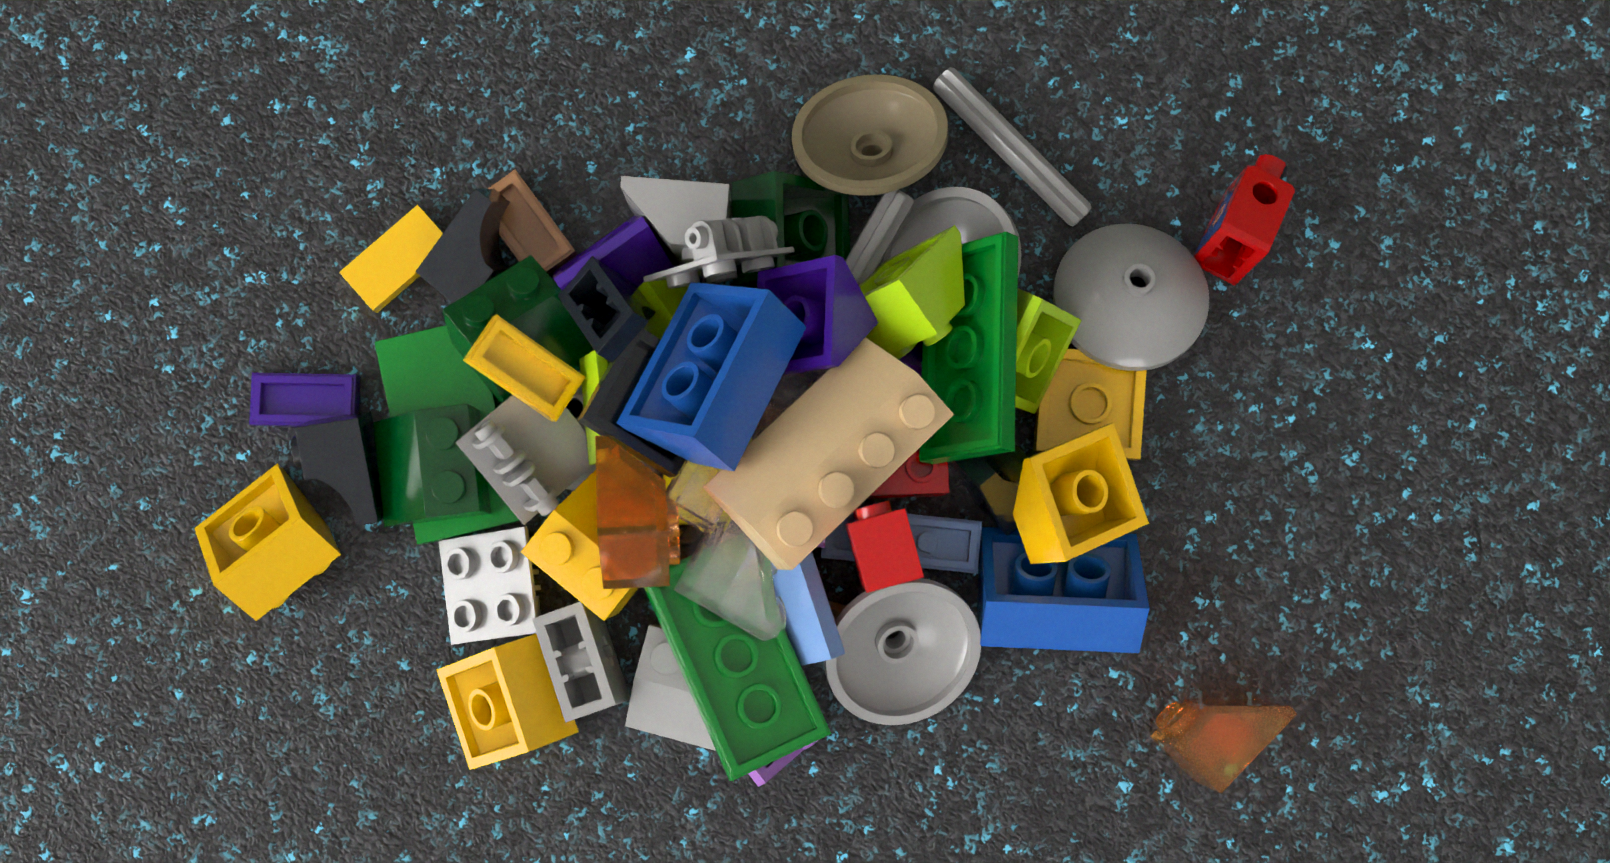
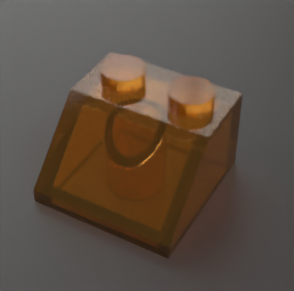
M607 435L595 436L597 536L603 589L670 586L669 565H680L678 503H667L666 481Z
M1185 699L1182 704L1174 701L1159 714L1154 722L1159 728L1150 737L1195 782L1221 794L1297 713L1288 705L1262 699Z

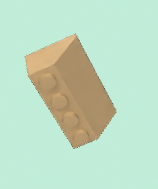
M865 337L839 367L829 368L747 445L735 471L721 469L703 488L777 569L793 570L954 414L916 371Z

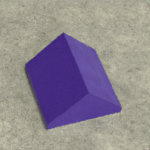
M634 215L552 272L551 275L560 289L563 290L593 256L639 287L644 282V276L674 268L644 218Z
M832 255L758 272L757 288L770 290L806 326L783 375L839 367L878 324L871 307L847 263L841 256Z

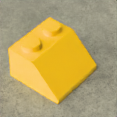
M1114 423L1106 424L1024 459L1013 516L1030 564L1066 562L1149 524Z
M278 463L194 528L213 585L255 621L259 620L271 609L282 605L290 594L313 576L324 572L331 562L341 555L328 525Z
M601 465L552 511L521 553L605 621L619 614L642 585L640 579L653 571L683 531L676 525H665L664 516Z
M537 634L493 647L437 669L469 770L530 752L579 732L575 720L565 723Z

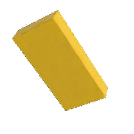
M416 205L339 273L372 311L378 313L420 277L415 271L437 243L443 232L419 205Z
M494 315L463 359L464 362L551 422L558 420L586 378L499 315Z

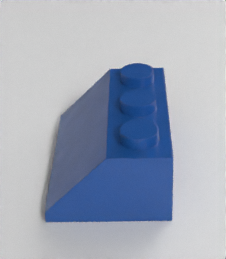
M691 282L617 424L623 429L694 464L735 471L794 354L806 326L768 289Z
M982 527L977 596L981 646L1120 653L1140 652L1150 608L1137 534L1127 533L1066 562L1030 564L1018 529H1015L1006 536L1000 528Z

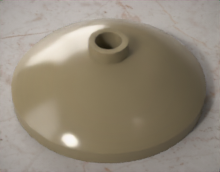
M873 74L856 76L827 86L804 104L796 116L792 128L793 151L796 161L803 172L810 179L827 189L860 196L885 194L915 183L936 166L948 142L947 116L936 96L916 82L891 75Z

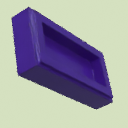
M252 373L249 424L253 426L297 427L311 420L359 413L360 376L356 374Z

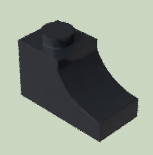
M475 189L415 272L454 303L509 269L510 267L504 263L500 253L498 235L502 216L510 201L495 189Z
M593 256L558 295V298L595 352L611 363L614 362L636 335L644 329L645 325L656 313L634 283Z
M371 411L311 420L295 427L296 436L292 437L291 451L296 466L302 467L304 480L318 479L338 491L351 508L357 526L381 521L383 519Z
M1015 444V451L951 461L975 504L1006 536L1017 528L1013 510L1023 461L1025 458L1037 453L1031 448L1024 453Z

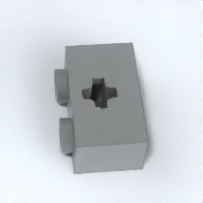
M581 602L532 618L565 723L630 700V695L605 621Z

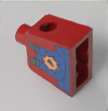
M1260 155L1255 165H1247L1228 187L1193 254L1201 269L1235 286L1269 253L1295 193L1294 187L1282 180L1287 171V165L1284 161L1273 155Z

